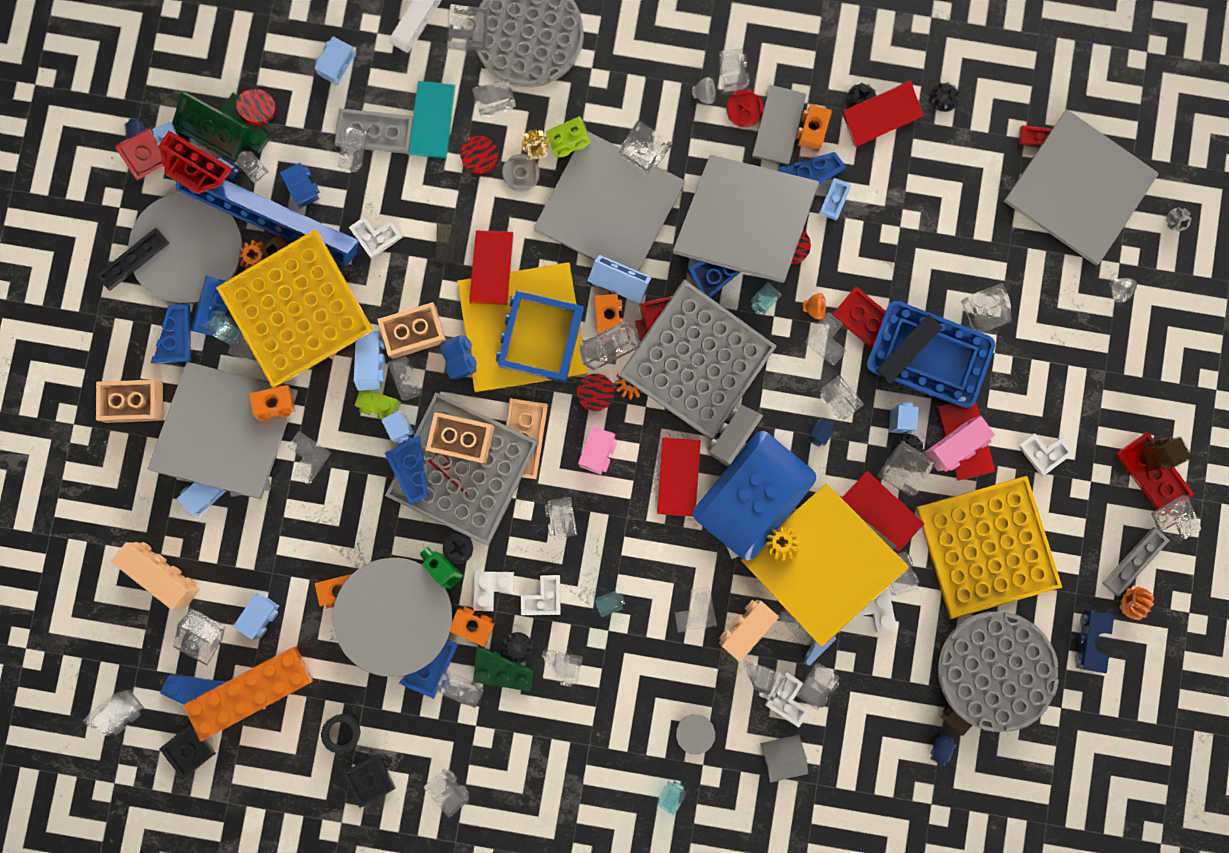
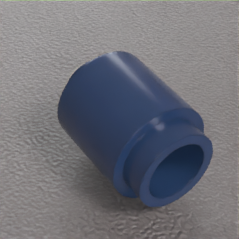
M130 119L124 124L126 140L145 130L144 123L138 119Z
M224 156L217 157V160L232 168L225 180L237 182L242 174L239 166Z
M822 417L820 421L816 422L809 434L810 442L818 447L821 445L825 446L834 432L835 424Z
M943 734L941 738L937 736L930 752V759L945 766L946 762H949L956 745L952 743L953 739Z

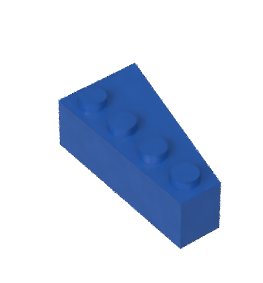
M703 261L686 269L693 285L708 297L713 296L741 272Z

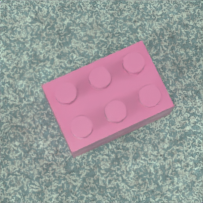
M979 416L964 423L924 453L937 471H951L960 465V460L969 459L976 454L975 449L984 448L992 442L991 438L995 434L982 416Z
M592 426L578 463L579 466L602 475L603 471L607 472L610 464L608 456L610 453H614L617 446L615 434Z

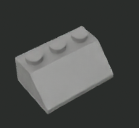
M743 405L739 409L735 407L729 416L732 418L729 424L724 423L719 430L721 435L718 440L714 438L708 446L710 449L708 454L725 466H729L763 417L762 414Z

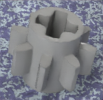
M1179 207L1171 210L1167 214V219H1165L1168 222L1167 227L1172 231L1174 229L1178 232L1185 230L1191 223L1192 218L1189 217L1191 213L1185 208L1182 210Z

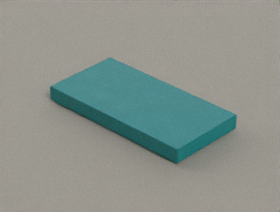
M418 81L409 148L410 155L447 159L455 85Z

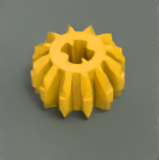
M780 527V533L774 529V536L768 535L767 537L771 541L766 543V546L770 548L768 552L770 555L774 554L776 560L781 555L782 561H786V555L792 559L793 555L791 552L798 553L796 546H799L800 542L796 540L798 537L796 533L791 535V529H788L785 533L784 528ZM781 541H785L786 543L785 547L783 548L780 546Z

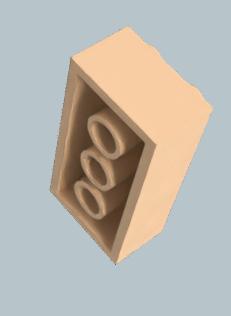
M144 542L125 543L111 562L171 610L186 608L200 591L196 587L197 583L191 578L182 576V571L177 567L168 565L166 563L167 560L162 555L154 554L148 544Z

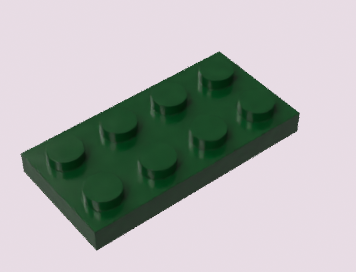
M186 92L181 93L172 120L176 131L232 162L238 161L249 129L248 126Z

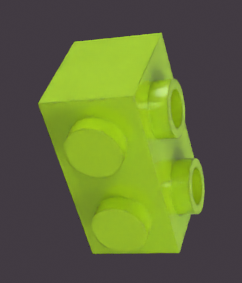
M580 116L545 131L551 149L557 158L565 157L570 152L584 149L587 145L591 144L585 124Z
M370 390L359 391L354 406L360 408L359 412L370 415L372 412L378 414L377 418L384 419L398 412L401 402Z

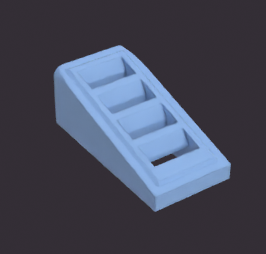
M834 636L822 648L814 640L803 662L808 666L811 665L836 640V637Z

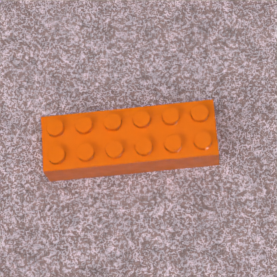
M292 647L184 704L183 707L200 741L308 685L314 680L297 647Z

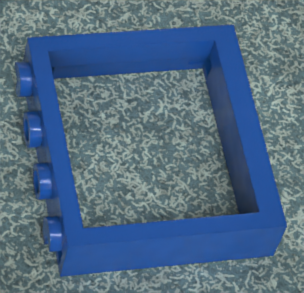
M516 291L515 296L512 295L510 299L511 313H507L505 325H507L506 332H502L500 343L503 344L501 351L498 350L496 355L498 366L566 383L584 307ZM521 299L574 312L559 373L506 361Z

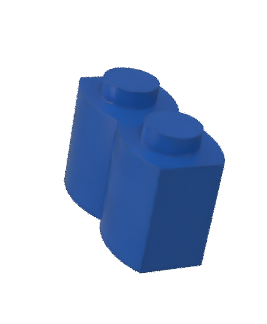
M298 163L280 172L299 209L320 199L318 196L320 190L315 182L311 183L309 177L312 175L307 166L303 167L301 163Z
M459 335L440 344L450 379H460L477 372V362L471 354L472 344L467 336Z

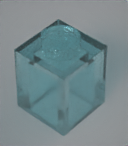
M767 282L752 298L751 306L757 313L761 312L764 315L782 295Z
M218 312L208 325L212 336L229 345H232L241 334L235 320L221 312Z
M616 590L594 598L601 617L622 610V605L625 604L622 593L617 594Z
M668 780L656 800L657 805L674 815L686 796V792L683 790L684 786L676 781L672 783Z

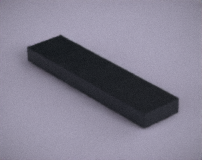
M154 228L96 276L107 290L111 291L166 247L169 242L159 229Z
M928 314L882 362L876 371L888 383H891L943 327Z

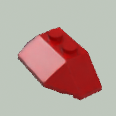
M171 131L167 132L158 145L166 175L197 194L222 185L232 170L231 167Z

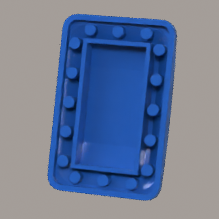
M900 301L890 303L867 363L868 369L874 374L881 376L876 369L929 314L943 328L893 381L960 407L968 408L973 406L977 400L995 349L994 339L989 335Z
M759 431L751 438L694 507L693 518L741 559L751 560L769 541L768 535L773 536V530L777 531L816 481V473L769 433Z

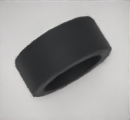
M339 714L333 716L322 727L321 740L323 745L333 753L340 754L349 751L360 739V725L350 715ZM337 722H345L352 729V738L345 745H336L330 739V728Z

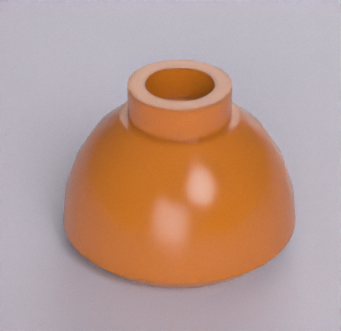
M823 293L814 294L808 301L803 302V311L808 312L815 319L821 320L825 316L826 299Z

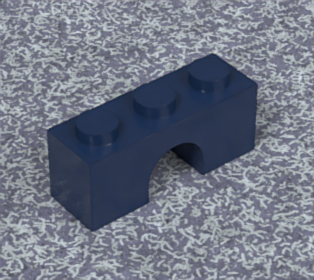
M1084 610L1080 618L1082 628L1081 633L1078 635L1079 651L1075 656L1076 668L1107 674L1109 654L1100 652L1095 646V640L1100 634H1112L1115 615Z

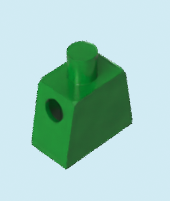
M426 547L420 553V556L425 560L422 566L441 587L451 590L464 577L443 554L437 551L433 552L429 547Z

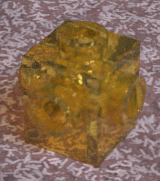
M530 130L528 133H524L525 141L521 142L523 152L528 153L529 160L548 157L546 148H549L548 137L543 136V131Z

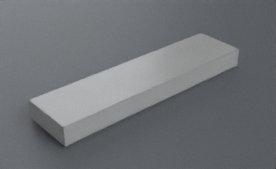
M1152 527L1102 584L1115 596L1119 597L1170 540L1156 527Z

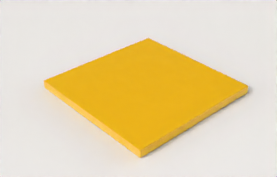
M316 229L216 287L272 388L282 385L374 331Z
M569 262L511 272L508 305L470 303L471 279L457 281L465 333L471 341V354L477 362V372L472 374L475 393L551 380L500 368L498 362H496V355L498 350L501 351L503 344L500 343L502 332H506L507 325H505L507 313H511L510 299L512 295L515 296L516 291L576 304ZM521 299L506 361L559 373L574 312ZM580 328L568 377L588 374Z
M1027 476L916 507L919 519L925 523L922 530L949 619L1062 588Z
M827 483L780 526L784 528L785 533L788 529H791V535L796 533L798 536L796 539L800 542V545L796 546L798 553L791 552L793 555L792 559L786 555V561H782L780 555L776 560L774 554H769L770 548L766 544L753 559H741L742 563L821 648L909 569V566ZM781 541L780 546L782 548L785 547V541Z

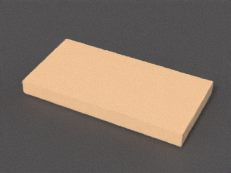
M510 398L506 426L539 441L522 478L537 480L548 404Z

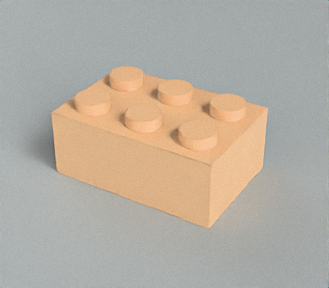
M433 302L378 319L388 356L392 359L434 347L446 341L439 314Z
M156 380L96 382V420L105 423L163 421V383Z
M434 412L426 450L486 464L495 426Z
M752 600L745 607L746 612L744 615H738L732 622L734 626L730 631L726 629L719 637L721 640L719 644L739 662L779 618L760 600Z

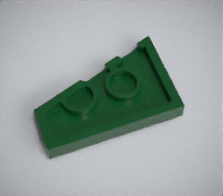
M232 92L220 111L249 127L244 144L260 154L270 138L260 125H251L242 120L237 113L238 97Z
M478 644L473 676L474 683L531 691L533 670L515 661L510 662L500 657V654L492 653Z

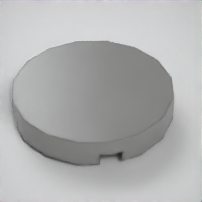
M517 154L511 156L505 162L502 175L504 182L509 188L514 191L524 192L535 187L539 181L540 172L538 164L532 157L525 154Z
M691 714L679 722L676 738L684 751L690 754H701L712 747L715 740V730L708 718L702 715Z

